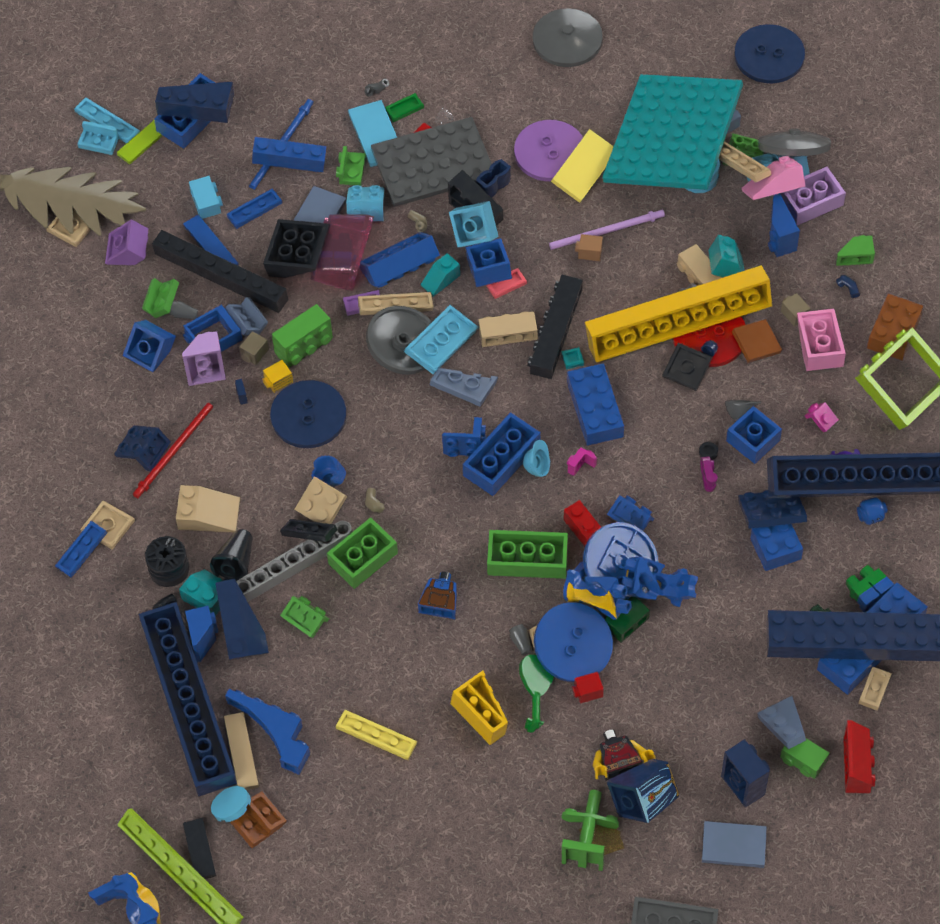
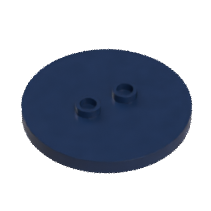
M765 24L752 27L739 37L735 45L734 57L738 68L744 75L757 82L773 84L787 81L801 70L805 59V48L801 39L791 30L779 25Z
M315 380L299 381L287 386L276 396L271 406V423L278 437L289 445L298 448L320 447L331 442L342 431L346 421L345 402L335 388L324 382Z

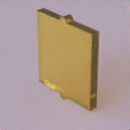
M596 825L592 844L604 846V855L625 848L620 837L621 832L617 828L613 829Z

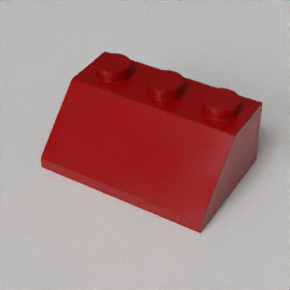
M847 720L843 735L845 793H870L871 788L875 787V774L871 772V768H874L875 765L874 755H871V749L874 748V737H870V729L852 720Z

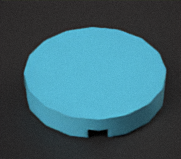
M240 786L224 789L213 800L211 812L220 822L221 820H225V822L236 820L246 812L247 805H250V795L244 787Z

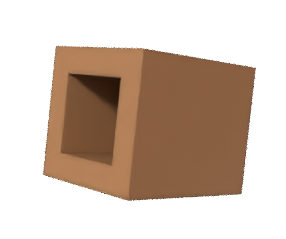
M581 234L580 241H576L575 252H578V259L600 261L603 237Z

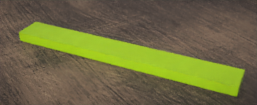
M132 808L128 809L117 825L218 924H240L244 917Z

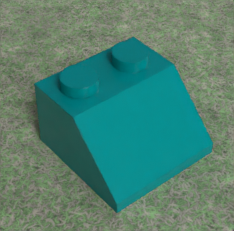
M718 234L708 250L711 274L723 278L745 271L743 258L735 240Z
M205 569L191 574L179 589L181 599L195 608L209 606L210 613L214 612L216 616L220 611L215 582L224 580Z

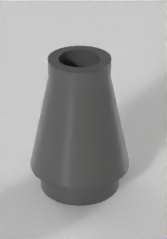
M179 300L178 302L173 301L170 315L174 316V318L196 319L198 309Z
M523 624L514 626L509 630V637L519 649L521 655H526L533 651L528 630Z

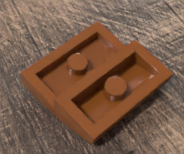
M262 791L250 798V805H247V810L241 817L230 822L251 848L260 844L287 822Z

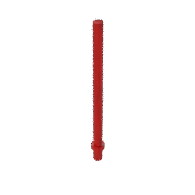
M210 403L203 407L147 477L138 483V488L133 492L135 498L138 499L144 491L149 489L152 481L212 410L213 406Z

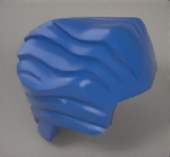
M321 456L314 461V469L311 476L312 479L315 476L331 487H335L343 483L346 471L335 457Z

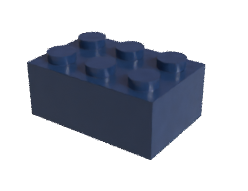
M744 739L725 751L721 777L746 808L765 795L770 768L765 760H761L758 757L755 747L752 744H748Z

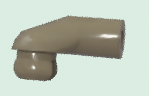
M411 210L408 218L415 221L416 230L418 232L426 231L428 227L426 217Z
M367 488L366 507L372 512L382 513L384 504L375 498L376 489Z

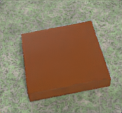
M766 319L734 328L732 331L748 363L779 354L782 351Z

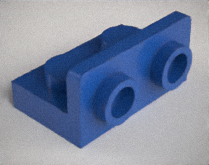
M619 495L607 513L608 516L617 522L634 525L644 531L650 520L653 521L655 519L651 516L652 511L644 506L641 508L635 505L637 501L628 495L625 498Z

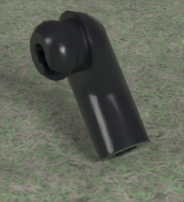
M170 594L160 599L153 605L152 610L177 602L174 595Z

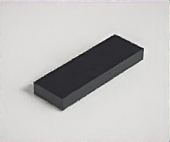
M290 519L281 528L280 533L285 537L328 542L337 531V527L335 524Z
M203 818L184 822L183 827L193 868L204 879L216 877Z

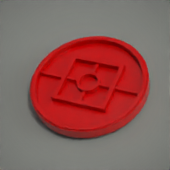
M740 316L672 339L675 348L678 343H681L699 352H702L701 347L706 341H715L718 345V350L712 357L713 359L709 367H719L732 362L742 353L732 331L734 328L746 324Z

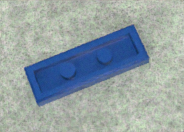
M272 188L227 213V217L235 228L238 229L282 204V200Z
M90 521L55 567L71 578L105 537L107 531L93 521Z

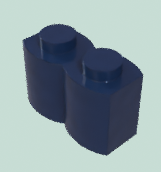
M502 159L497 160L490 166L489 170L482 172L477 177L476 183L492 198L499 189L509 184L511 180V166Z

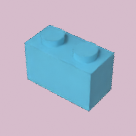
M210 176L189 181L190 192L199 216L203 219L220 214V207L223 206L221 197L216 195V192H218L215 182H211Z

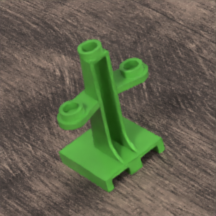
M590 790L585 813L577 812L570 808L565 809V812L562 813V819L565 821L583 822L579 842L563 839L562 864H566L567 859L577 860L578 867L586 868L588 862L599 864V870L603 871L604 846L592 844L595 827L600 825L616 829L619 827V822L615 816L607 815L604 817L598 815L602 794L600 791Z

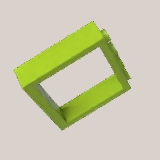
M913 327L907 331L903 329L896 335L897 339L894 342L892 340L883 347L884 351L874 355L871 358L872 363L870 365L865 364L860 368V374L855 378L899 430L907 427L940 396L939 381L904 415L871 376L885 360L903 343L908 341L940 378V359Z

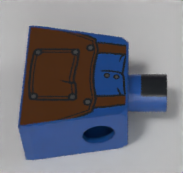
M442 571L440 572L439 579L430 578L418 602L419 613L456 619L457 583L450 581L451 574L449 572Z

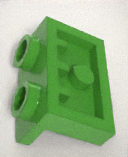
M343 146V151L339 152L340 167L336 169V177L339 178L340 184L361 186L366 158L365 153L348 152L347 146Z
M156 278L152 279L142 309L154 318L168 314L179 282L172 279L161 283Z
M292 596L280 616L309 637L314 638L323 622L329 621V618L325 616L326 612L317 606L316 608L310 605L311 601L304 596L300 598Z

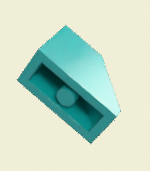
M448 253L432 265L422 281L421 287L427 292H431V295L434 297L460 277V264Z

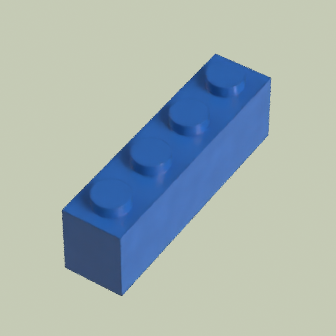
M255 137L252 163L323 172L326 146Z

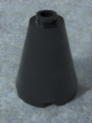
M245 529L236 530L212 557L209 565L215 576L218 577L220 575L224 577V581L231 579L238 581L248 575L253 541L249 531Z

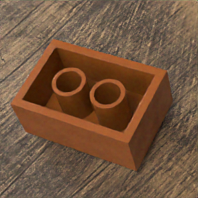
M888 294L869 336L867 349L882 353L884 351L883 347L891 340L894 342L897 339L896 335L903 329L907 331L913 327L916 330L922 315L923 305ZM908 341L903 343L890 357L903 361L910 343Z

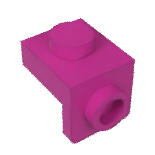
M826 402L814 403L808 408L809 412L805 415L806 419L812 418L822 432H826L839 420Z
M580 447L577 453L571 455L567 461L568 473L575 476L584 463L595 468L597 457L592 451Z

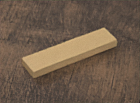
M431 292L358 296L360 315H374L382 309L391 306H406L419 312L432 311L434 308Z
M244 712L224 716L237 785L244 787L245 790L258 788L259 785Z

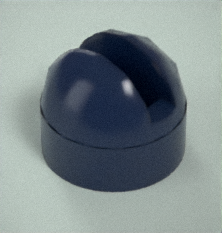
M709 340L703 344L701 350L704 354L713 357L718 350V345L715 341Z

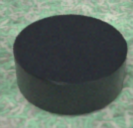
M704 442L700 445V457H710V460L716 459L718 455L716 444Z

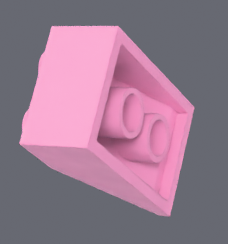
M789 156L780 157L779 160L773 161L767 166L771 171V176L758 182L750 180L742 187V192L752 200L805 187L802 165Z
M826 309L797 313L806 371L844 367L846 353L835 310Z

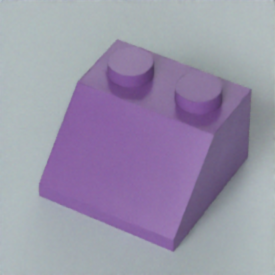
M131 219L109 233L105 264L136 265L143 261L146 257L148 228Z

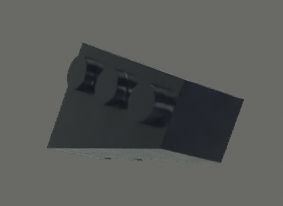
M461 170L448 182V198L451 206L458 208L490 201L496 226L504 220L502 207L464 170Z

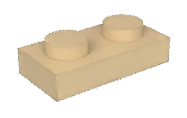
M872 667L859 704L878 711L892 673Z

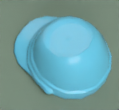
M537 440L533 448L526 452L523 459L524 468L530 474L537 477L546 476L550 469L548 446L543 440Z

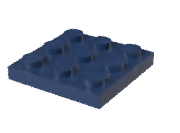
M768 490L761 493L747 492L744 495H738L739 505L749 529L807 522V514L799 497L769 498Z

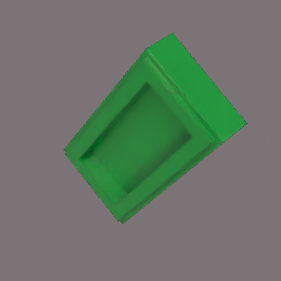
M414 93L386 106L385 109L392 122H396L423 109L424 104L417 94Z

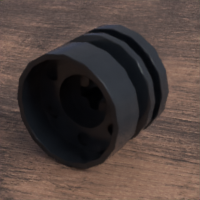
M164 536L153 540L147 546L145 561L153 582L159 586L173 587L186 579L189 573V562L186 549L181 541L175 537Z

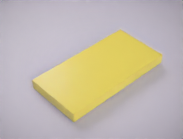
M589 129L551 182L580 203L606 168L613 146Z

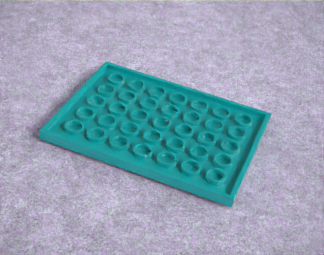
M640 74L604 171L603 182L708 190L743 87V81Z

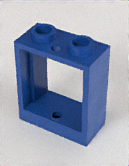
M222 305L183 326L185 331L183 337L189 344L196 338L195 334L220 321L229 333L227 336L219 339L221 352L243 340L240 328Z

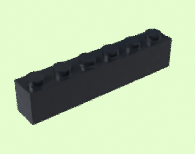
M562 274L560 280L556 281L554 286L555 294L554 296L551 295L549 300L550 309L549 311L546 310L544 314V326L541 325L539 328V340H535L533 346L534 354L528 360L527 366L530 367V374L552 379L583 290V279Z

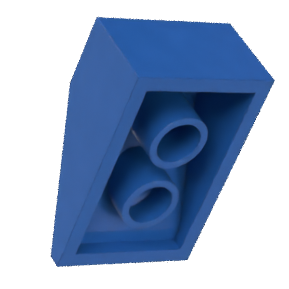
M778 193L773 195L768 247L771 252L775 253L776 257H780L797 251L800 230L781 194Z

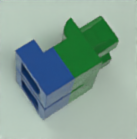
M869 565L861 569L860 575L864 578L861 581L855 575L846 580V586L850 590L849 596L857 601L860 605L859 608L863 612L871 609L895 585L879 568L874 570Z

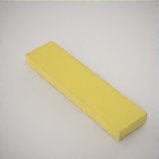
M344 710L336 724V729L406 760H409L417 745V741L347 710Z

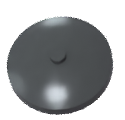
M567 8L549 12L537 22L533 30V45L538 55L546 62L560 67H575L585 64L598 54L602 46L603 35L599 23L588 13L577 9Z
M792 128L788 131H779L761 136L758 139V148L763 152L775 155L811 156L828 152L831 149V139L817 133Z
M391 306L382 309L375 314L366 331L368 350L381 366L392 372L406 375L420 373L426 369L404 351L432 321L418 310L406 306Z

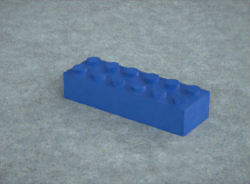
M896 583L867 613L926 614L928 606L899 583ZM820 658L817 670L848 695L871 672L872 667H876L882 660Z

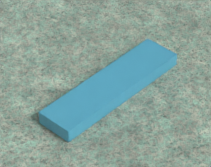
M86 97L74 108L76 113L91 122L117 128L119 139L125 143H128L140 132L139 129Z

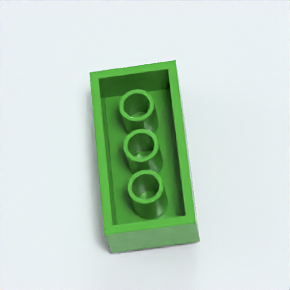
M489 530L487 574L491 576L566 579L568 533Z

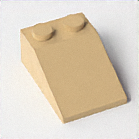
M180 485L176 514L178 530L235 532L237 529L240 497L201 486Z

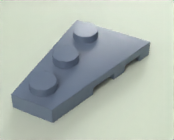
M439 368L430 380V386L481 407L495 386L498 377L491 376V378H486L476 373L474 375H466L461 371Z
M792 696L757 713L760 721L788 749L806 741Z

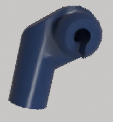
M841 275L840 278L836 279L838 286L843 287L845 285L848 288L851 298L860 296L854 280L846 275Z

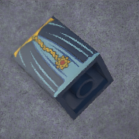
M651 759L607 781L618 816L649 823L679 797L671 767L667 761Z

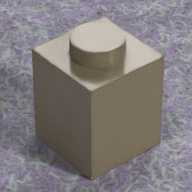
M796 293L782 301L781 313L795 327L798 325L797 313L809 312L811 308Z
M252 331L239 347L241 358L247 363L251 362L256 365L269 350L268 340Z

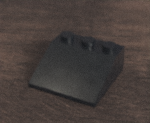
M278 219L263 262L268 276L288 278L316 271L330 224Z

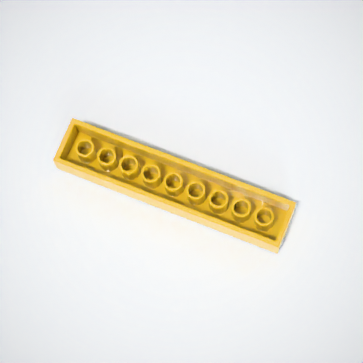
M761 265L586 321L585 327L589 349L597 363L771 307L770 279Z

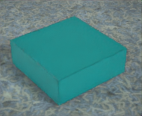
M579 347L561 351L566 370L584 366V360Z

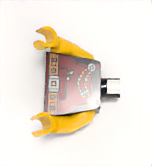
M608 730L603 733L605 742L600 744L599 750L595 753L593 761L595 779H598L600 775H604L605 781L643 764V761L645 763L650 759H656L654 752L650 749L646 750L634 740H630L626 735L617 738L614 730Z

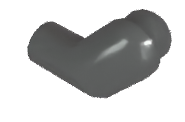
M384 78L378 83L368 84L365 87V95L373 96L374 93H380L389 86V81Z

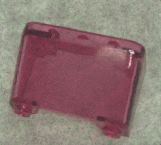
M330 214L329 218L325 217L323 223L330 224V228L317 269L311 272L310 280L353 291L365 247L371 233L374 216Z

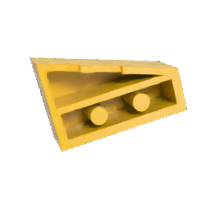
M481 671L453 691L450 704L491 745L505 735L508 721L499 702L496 701L493 695V690L485 678L484 671Z

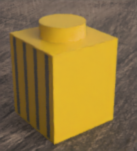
M283 360L263 370V383L266 388H271L274 393L293 383L292 372Z

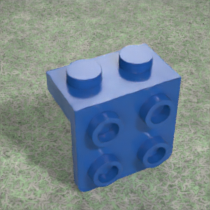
M474 417L473 434L443 433V454H447L450 457L458 455L470 457L486 439V425H482V418Z

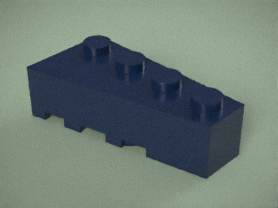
M233 82L159 87L155 100L157 115L228 123L234 97Z

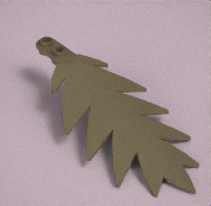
M32 167L16 171L10 175H0V191H5L9 203L15 210H18V196L23 206L45 229L48 228V203L53 213L70 234L74 233L73 208L87 226L98 236L102 234L97 211L120 226L125 224L123 214L146 211V208L130 201V199L139 195L137 192L106 193L119 185L122 180L105 181L84 186L96 176V172L60 180L72 170L71 167L31 173L35 170Z

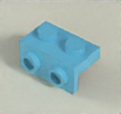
M83 121V132L78 141V148L112 155L119 140L117 128L110 125L106 126L95 122Z

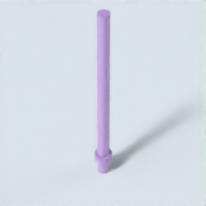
M663 210L649 211L646 215L581 234L600 236L644 222H654L655 219L665 217ZM581 234L549 243L550 249L553 250L576 243V241H580Z

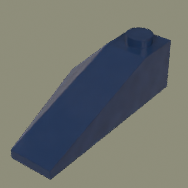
M236 580L215 582L229 660L269 653L265 632Z

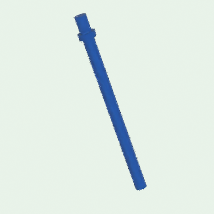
M307 99L305 104L299 108V113L280 140L288 141L304 116L309 114V109L313 105L312 100ZM263 165L249 187L255 190L271 166Z

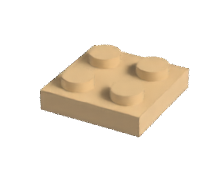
M314 476L294 510L314 522L331 524L347 496Z

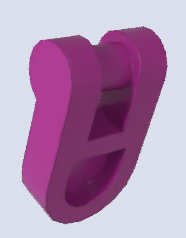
M701 457L700 469L704 489L707 492H713L718 476L713 473L714 461L710 460V457Z

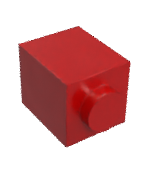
M598 672L574 678L572 692L575 698H579L580 704L603 697L604 689Z

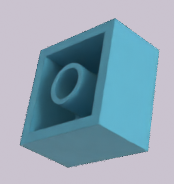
M490 201L458 207L449 212L457 247L489 242L499 237Z

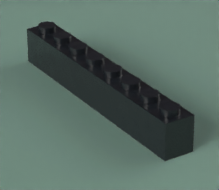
M161 230L152 242L155 255L243 297H250L252 301L277 313H280L289 300L286 288L166 231Z

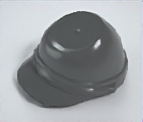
M728 400L725 401V406L730 417L735 420L741 418L753 406L756 407L761 401Z

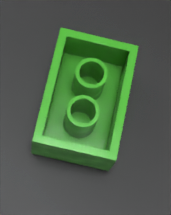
M317 304L272 333L274 352L280 360L284 361L288 368L292 365H297L302 358L312 355L317 348L327 345L333 338L330 317Z
M370 517L327 552L328 564L355 589L398 554L397 542Z

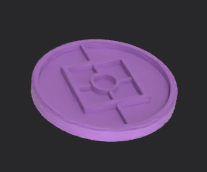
M543 120L535 122L523 129L518 135L514 146L515 160L520 169L528 176L541 181H551L583 137L576 128L562 121Z

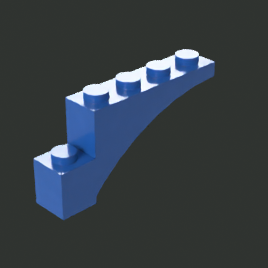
M229 689L225 695L227 704L241 710L255 720L275 744L281 757V767L300 775L310 756L309 746L301 740L295 741L303 727L301 718L293 712L287 713L282 711L276 705H267L259 698H250L239 690L233 691Z

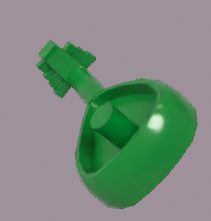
M527 655L519 664V674L526 690L532 696V719H526L525 729H527V732L533 733L535 729H539L544 724V721H540V697L548 690L554 676L545 670L539 662L537 655Z

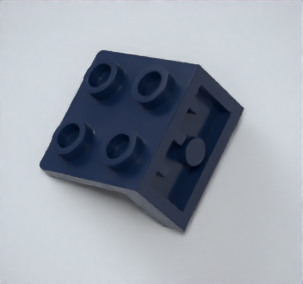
M134 425L128 430V434L118 445L114 455L121 458L136 459L145 470L152 471L171 441L158 427Z

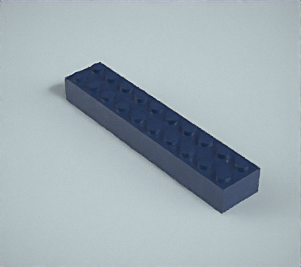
M940 453L772 456L767 459L769 498L940 494Z
M177 602L138 614L198 797L237 784L236 776Z
M768 610L766 621L767 657L940 661V614Z

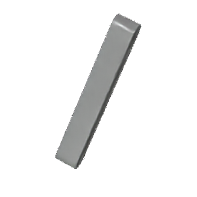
M347 521L335 523L337 531L328 540L330 543L324 544L323 541L306 540L236 581L241 590H247L243 593L247 602L326 557L327 552L352 533L350 523ZM258 580H264L262 583H257Z

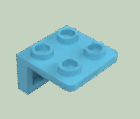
M355 185L348 188L346 200L347 221H383L384 188L378 185L370 187Z

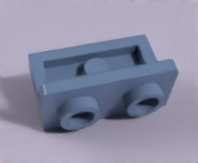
M246 297L241 305L228 304L225 307V310L240 328L243 335H250L252 331L260 335L268 323L250 297Z

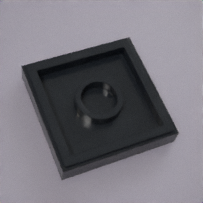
M678 343L662 377L697 391L713 358Z

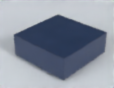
M242 379L235 380L239 402L241 405L247 404Z

